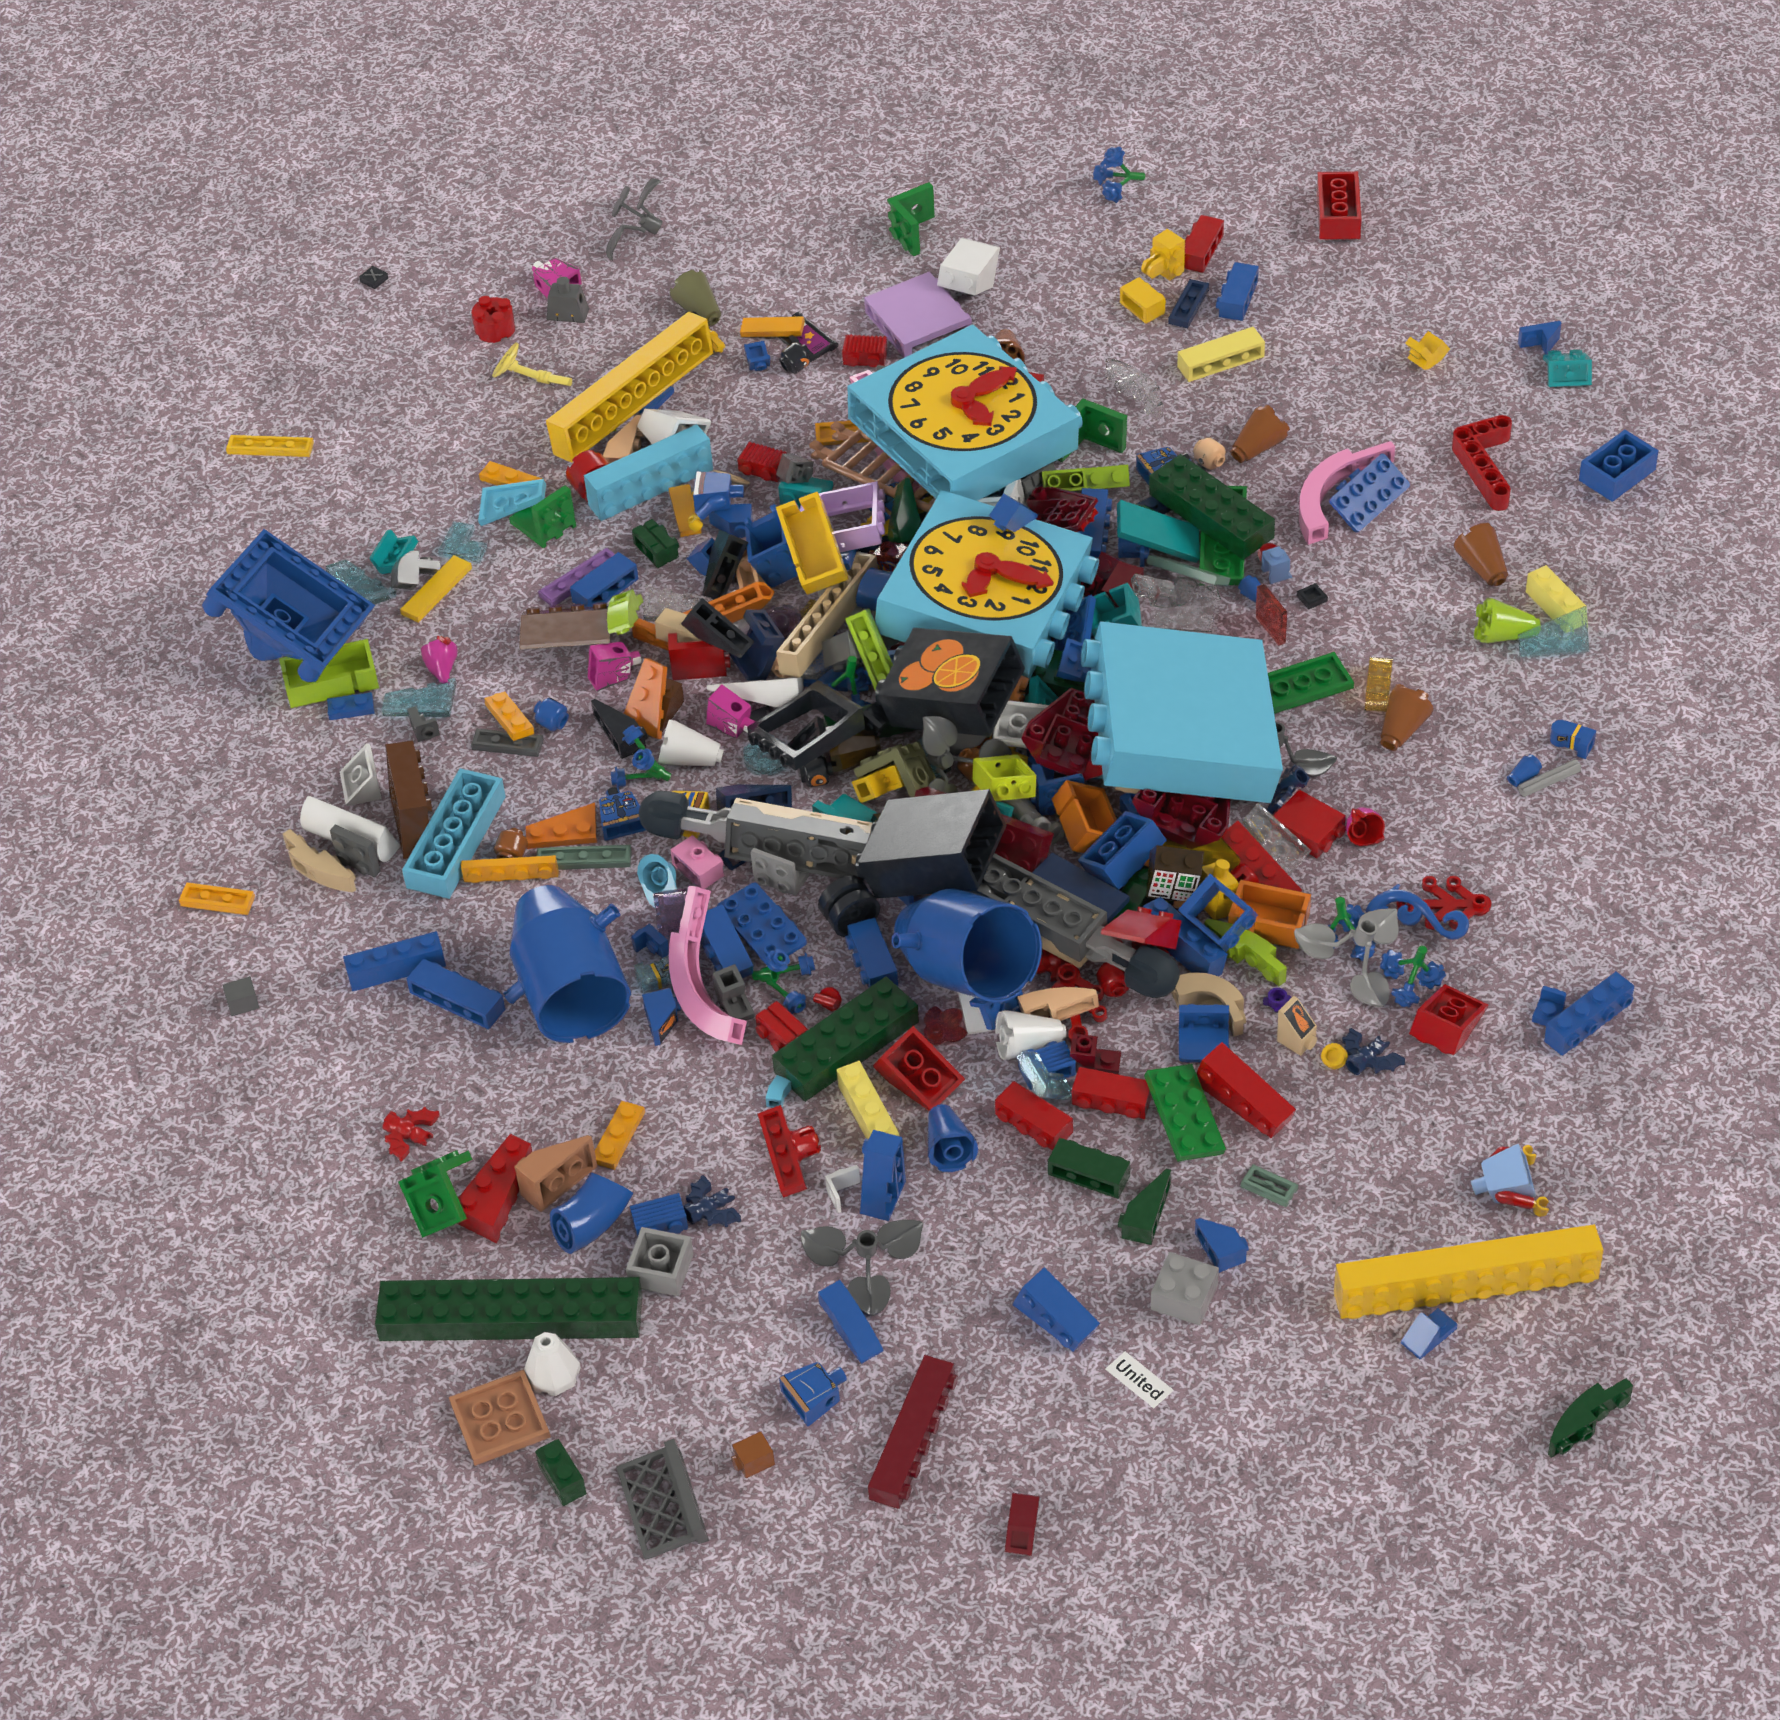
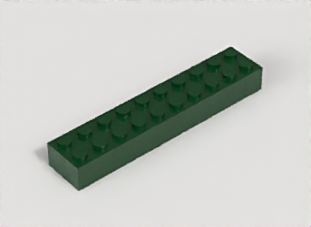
M640 1277L380 1281L375 1327L379 1341L535 1339V1337L544 1332L556 1334L560 1339L639 1338L643 1294Z

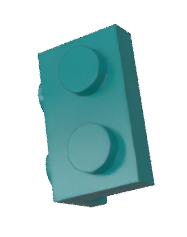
M391 529L387 530L369 559L380 574L391 573L396 561L406 553L414 551L419 541L414 535L398 538Z

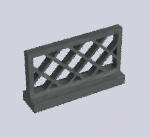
M674 1438L664 1442L665 1447L616 1466L645 1560L696 1540L698 1544L709 1541L681 1450ZM664 1457L666 1463L661 1472L651 1469L654 1461ZM633 1469L641 1470L635 1482L626 1479L625 1472ZM647 1473L657 1477L651 1488L641 1485ZM663 1479L673 1484L668 1494L657 1491ZM638 1489L648 1493L642 1504L633 1501V1497ZM654 1496L664 1499L658 1511L648 1507ZM670 1502L678 1504L680 1507L674 1517L664 1513ZM644 1512L655 1515L649 1527L639 1522ZM661 1518L671 1522L665 1533L655 1530ZM677 1524L686 1527L687 1535L679 1538L671 1536ZM651 1535L662 1538L658 1546L648 1550L646 1544Z

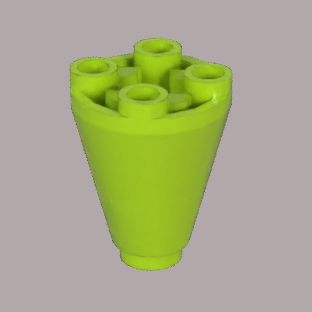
M1486 598L1483 604L1477 605L1476 617H1479L1478 626L1474 630V639L1482 643L1526 639L1539 634L1540 619L1535 618L1534 615L1493 598Z

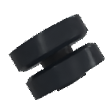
M855 875L835 880L827 886L818 900L820 912L836 934L841 937L848 936L847 925L872 918L877 919L880 913V904L869 891L863 880Z

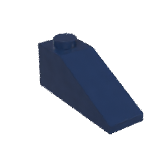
M737 784L717 787V810L719 811L725 807L732 808L736 798L792 808V786Z

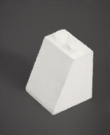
M961 238L940 265L937 286L971 295H977L993 288L1000 247Z
M644 409L637 427L651 444H654L696 424L706 434L711 421L710 419L681 411Z

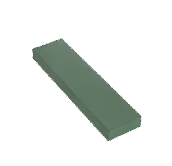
M1148 555L1147 563L1149 565L1213 585L1229 586V577L1168 558Z
M631 845L537 848V856L556 855L558 870L631 867L632 849Z

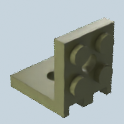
M920 741L905 746L901 743L892 748L884 749L878 752V755L860 761L861 766L853 769L856 777L859 778L895 763L910 797H914L916 790L927 787L936 778Z

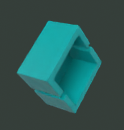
M1128 583L1109 590V593L1119 606L1118 608L1115 607L1106 592L1093 596L1096 598L1091 631L1094 637L1096 636L1100 621L1142 626L1139 599Z

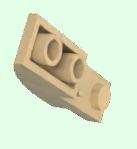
M291 829L283 833L292 866L301 874L329 888L352 893L356 891L354 883L356 877L349 868L345 869L337 856L330 855L326 850L318 853L314 847L310 848L307 845L305 839L300 834L296 835Z

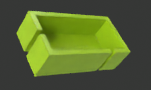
M368 638L345 643L326 666L316 682H306L300 678L297 670L303 659L279 658L290 708L326 701L328 698L355 694V690H359L361 693L379 688Z

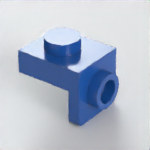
M765 341L744 344L749 370L762 371L770 366V355L767 353Z
M1118 537V558H1140V567H1145V559H1148L1149 547Z

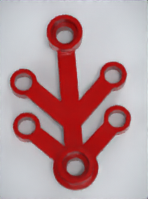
M1426 876L1422 880V889L1438 898L1422 900L1427 903L1430 909H1440L1434 913L1439 922L1443 921L1444 915L1456 909H1465L1463 913L1467 916L1468 920L1473 915L1483 916L1491 909L1492 902L1488 896L1473 894L1461 885V879L1457 876L1447 878L1446 888L1450 892H1456L1463 899H1456L1437 885L1436 878L1433 876ZM1396 902L1397 912L1403 905L1408 906V912H1412L1414 907L1409 903L1405 904L1406 902ZM1425 917V927L1434 930L1435 928ZM1449 920V926L1456 930L1458 922Z
M1066 963L1057 970V982L1052 988L1076 986L1078 988L1095 989L1100 992L1098 994V1002L1103 999V988L1081 978L1080 971L1075 965ZM1102 1005L1088 1011L1093 1015V1019L1096 1022H1104L1108 1017L1107 1009ZM1098 1012L1104 1013L1101 1016L1096 1015ZM1080 1014L1070 1017L1072 1027L1069 1029L1068 1036L1071 1044L1073 1033L1088 1035L1087 1028L1081 1024Z

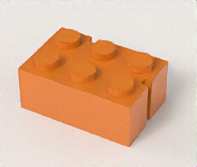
M1066 780L1052 798L1072 851L1085 853L1117 820L1103 788Z
M1240 880L1235 895L1258 914L1254 925L1248 930L1272 944L1299 949L1300 946L1295 939L1294 931L1296 928L1307 925L1310 915L1311 894ZM1234 902L1228 915V923L1234 924L1245 912Z

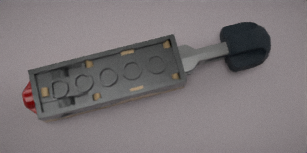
M655 791L641 802L639 808L641 825L649 833L659 837L677 840L683 835L684 830L709 834L718 842L725 843L724 857L752 862L750 852L753 848L794 862L796 871L833 878L853 875L859 877L856 872V857L859 852L864 850L871 836L872 826L871 822L740 798L735 799L732 808L725 807L719 811L690 807L689 800L684 794L670 791Z
M995 853L979 889L965 891L1017 905L1026 910L1033 923H1036L1039 928L1042 949L1078 968H1081L1088 959L1093 962L1110 963L1125 972L1124 981L1126 987L1151 998L1165 997L1175 990L1180 978V970L1172 956L1153 945H1143L1135 950L1112 938V936L1102 935L1101 929L1107 925L1106 911Z

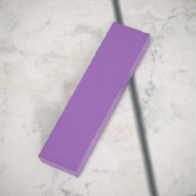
M605 548L539 590V597L550 606L559 604L571 596L570 586L615 554L608 548Z

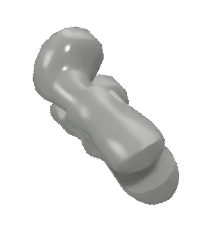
M1028 798L1003 800L1005 804L1014 807L1012 814L1019 821L1054 833L1051 845L1061 841L1064 837L1065 832L1060 822L1051 824L1048 819L1042 817Z

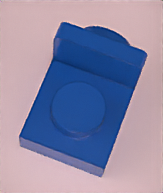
M650 923L638 929L631 936L633 949L636 953L647 946L651 953H657L662 959L669 955L668 940Z
M1543 986L1539 1002L1532 1016V1022L1546 1026L1550 1020L1564 1010L1567 993L1556 988Z

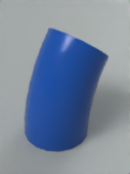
M869 568L858 587L856 595L857 606L876 612L877 598L893 571Z
M590 1172L581 1188L570 1199L553 1208L550 1212V1225L558 1245L566 1253L572 1254L591 1244L619 1218L633 1196V1192L605 1177Z

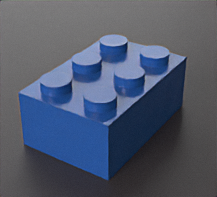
M1624 429L1581 461L1579 481L1613 502L1656 470L1659 450Z
M1125 811L1078 859V862L1086 872L1119 890L1127 884L1136 871L1144 866L1145 862L1149 859L1150 850L1156 845L1162 846L1167 840L1152 819Z

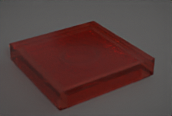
M1266 585L1257 586L1256 619L1280 646L1286 643L1287 611Z

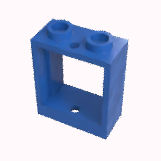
M1211 874L1206 877L1178 909L1185 918L1225 952L1238 943L1240 935L1254 925L1255 918L1258 916L1249 905ZM1219 891L1245 911L1221 939L1196 918Z

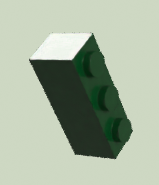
M1059 1138L1047 1160L1048 1175L1117 1199L1121 1196L1130 1178V1161L1120 1156L1104 1153L1096 1148L1080 1145L1073 1140Z

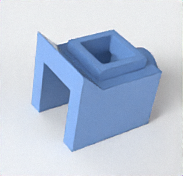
M1280 546L1262 551L1261 570L1263 573L1269 571L1270 584L1293 578L1289 572L1290 558Z

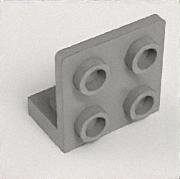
M753 848L750 852L754 881L762 886H770L782 893L796 896L809 877V873L796 871L795 863L756 848Z

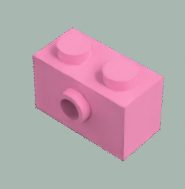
M693 835L670 849L672 864L697 887L705 889L724 877V863L721 857L717 854L714 855L703 841H699Z

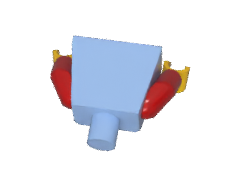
M1519 1144L1511 1147H1498L1489 1158L1481 1163L1484 1176L1471 1180L1475 1195L1488 1191L1495 1203L1529 1210L1533 1208L1534 1214L1539 1217L1546 1216L1549 1211L1548 1208H1544L1548 1204L1546 1197H1539L1537 1200L1533 1198L1536 1197L1528 1165L1534 1164L1537 1155L1532 1154L1533 1148L1531 1145H1525L1523 1149H1521Z

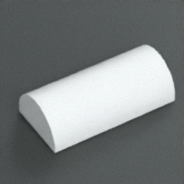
M1008 701L993 730V739L1001 740L1007 746L1027 748L1021 737L1028 722L1049 705Z
M307 796L300 815V823L304 830L332 841L330 829L336 824L373 841L377 860L382 862L389 861L400 848L398 841L385 826L314 797Z

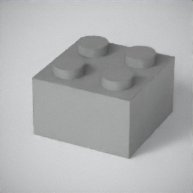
M641 1227L626 1267L627 1277H640L641 1288L644 1290L679 1296L694 1255L691 1237Z
M1169 1252L1151 1291V1310L1200 1326L1218 1286L1219 1267Z

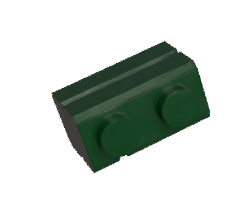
M651 519L645 522L643 526L639 525L633 528L632 537L634 545L656 568H660L679 557V543L674 536L670 537L664 525H658L655 520Z
M559 1439L535 1451L538 1466L562 1506L587 1494L582 1475Z

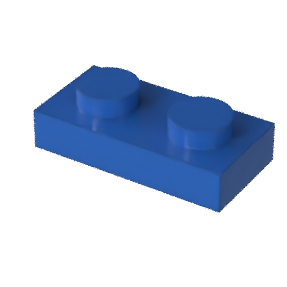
M372 692L327 699L329 720L375 714Z

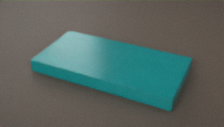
M1123 500L1117 503V537L1193 563L1199 561L1200 546L1199 529L1191 523Z

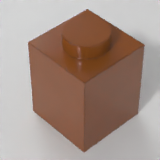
M762 1431L732 1444L734 1455L731 1456V1461L736 1471L741 1470L745 1478L775 1465L773 1450Z

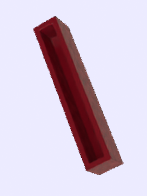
M924 1355L869 1482V1500L900 1509L903 1500L907 1501L912 1490L911 1481L913 1478H917L920 1473L922 1455L927 1456L931 1443L929 1438L932 1433L936 1434L939 1427L940 1419L938 1417L940 1412H945L949 1402L948 1393L950 1390H954L957 1385L958 1375L955 1374L954 1363Z

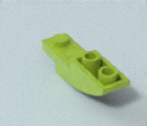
M1128 465L1042 471L1043 487H1056L1068 491H1082V488L1107 489L1130 487Z
M632 589L612 596L607 612L609 634L616 632L617 635H621L630 631L629 628L634 627V623L639 619L636 611L639 610V606L644 602L641 593L635 595Z
M1213 919L1204 921V925L1220 939L1233 925ZM1245 930L1240 935L1238 943L1233 948L1227 950V958H1231L1237 964L1245 959L1249 966L1257 968L1266 980L1274 982L1278 987L1286 982L1287 967L1276 959V947L1259 935Z

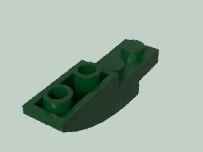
M1625 1378L1604 1390L1599 1383H1596L1582 1393L1559 1419L1550 1439L1548 1455L1552 1458L1559 1453L1561 1455L1566 1454L1574 1444L1579 1441L1585 1442L1589 1440L1595 1433L1596 1421L1603 1420L1610 1411L1617 1407L1621 1409L1630 1402L1633 1384Z

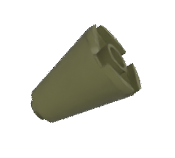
M693 269L680 275L674 281L675 287L669 290L671 298L686 311H694L699 316L706 318L708 326L717 324L721 317V311L703 271L695 272Z

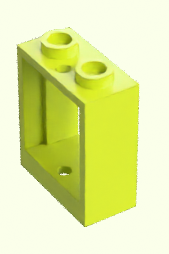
M1018 754L973 759V782L980 790L990 789L995 801L1036 797L1037 775Z

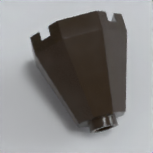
M832 726L825 727L826 731L830 729ZM862 730L829 750L834 776L842 775L861 765L860 761L876 756L877 750H881L879 736L874 737L873 731Z

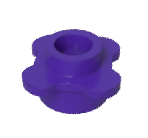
M1273 988L1268 992V997L1263 998V1005L1270 1006L1274 1009V1012L1278 1013L1292 997L1287 995V992L1282 988Z

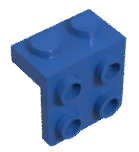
M1041 764L1032 765L1031 770L1037 775L1036 797H1031L1029 800L1035 805L1036 810L1042 816L1053 815L1056 813L1052 798L1066 780L1084 784V776L1082 774H1075L1047 781Z
M1179 1005L1180 1062L1201 1063L1202 1059L1221 1042L1229 1048V1005Z

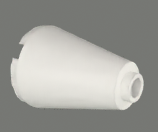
M669 719L658 763L663 765L715 766L716 762L721 763L724 749H720V743L675 720Z
M1009 1010L998 1012L995 1034L1000 1036V1042H996L998 1053L1001 1059L1009 1060L1018 1057V1055H1021L1026 1050H1036L1045 1047L1049 1042H1061L1066 1038V1027L1059 1019Z

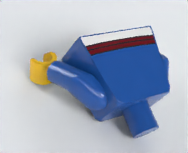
M696 471L692 496L697 515L689 516L688 523L690 529L693 532L699 531L703 526V523L700 521L701 519L704 520L713 511L729 509L732 498H744V485H732L731 475L728 473Z

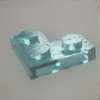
M453 521L438 553L439 557L451 558L455 555L468 562L480 564L488 549L487 543L470 540L475 531L473 524Z
M1022 1051L1016 1056L1020 1063L1021 1071L1028 1077L1032 1084L1033 1092L1039 1098L1068 1100L1072 1097V1089L1064 1075L1049 1073L1037 1052Z

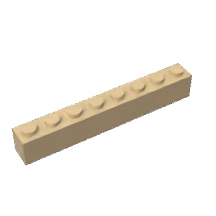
M856 552L851 570L847 571L849 580L828 587L776 651L780 674L798 678L803 675L822 651V641L832 638L844 623L845 618L857 606L856 595L864 574L871 567L878 569L876 555Z

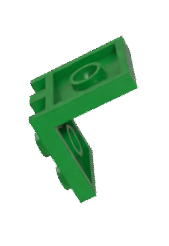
M930 182L887 199L891 209L888 212V218L892 227H889V231L895 240H899L903 249L909 251L913 257L920 254L919 224L935 217L934 190Z
M1082 398L1075 406L1082 417V427L1079 428L1078 446L1086 439L1116 452L1123 453L1126 449L1128 415ZM1071 453L1058 459L1057 461L1063 463Z
M564 485L537 504L518 511L509 517L510 524L539 546L545 548L547 541L553 537L557 540L563 536V531L568 527H576L571 489Z
M458 1150L434 1159L412 1169L413 1175L398 1181L422 1238L467 1219L447 1171L473 1160L469 1150L459 1154ZM431 1199L436 1200L438 1203V1211L431 1207Z

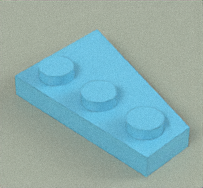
M544 479L483 488L478 518L479 524L481 526L531 507L543 500L546 492Z

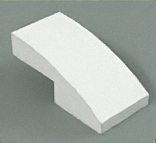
M958 992L967 1035L992 1031L986 1028L980 1009L970 1006L969 1001L975 997Z

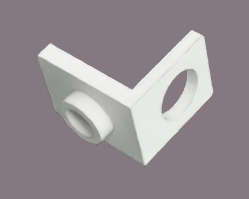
M857 1165L846 1169H839L825 1176L826 1189L837 1213L841 1212L840 1197L837 1191L860 1183V1173Z

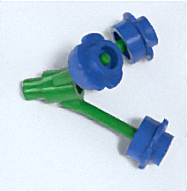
M634 725L628 727L623 732L624 737L622 741H626L629 746L634 743L637 744L640 749L634 754L632 764L638 770H646V772L625 775V769H617L616 766L615 771L611 772L612 785H616L619 789V787L626 786V780L654 777L669 781L672 773L659 765L654 759L651 750L645 748L639 740L644 735L641 727H635Z
M776 948L767 955V967L754 970L752 978L766 982L767 985L773 987L785 997L783 1005L791 1014L800 1013L806 1006V996L797 991L788 994L776 981L779 978V974L801 969L802 976L807 974L811 976V971L816 970L813 956L807 957L805 952V955L798 957L799 964L787 966L790 963L789 956L782 949Z

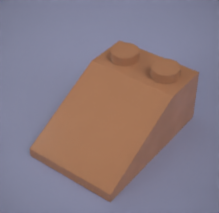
M586 1135L535 1150L527 1157L522 1158L515 1166L521 1196L542 1212L597 1167L592 1137Z

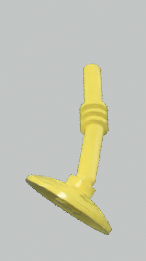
M517 342L505 353L492 374L495 378L508 369L511 372L514 371L534 378L537 382L546 384L551 382L566 386L572 385V378L553 375L549 371H536L519 365L518 361L515 360L519 348Z

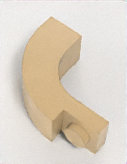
M1186 973L1180 975L1175 990L1171 992L1178 1009L1179 1005L1188 1004L1229 1005V1028L1233 1036L1243 1034V1024H1246L1244 997L1233 984L1221 977L1207 973Z

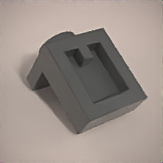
M416 706L407 709L410 724L418 742L440 735L436 718L426 720L424 714L419 715Z

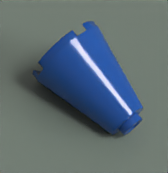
M945 1104L937 1105L928 1114L929 1161L942 1172H955L966 1168V1163L971 1159L972 1162L976 1159L978 1153L977 1141L950 1106Z

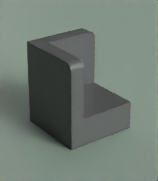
M251 976L223 984L231 1016L260 1008Z

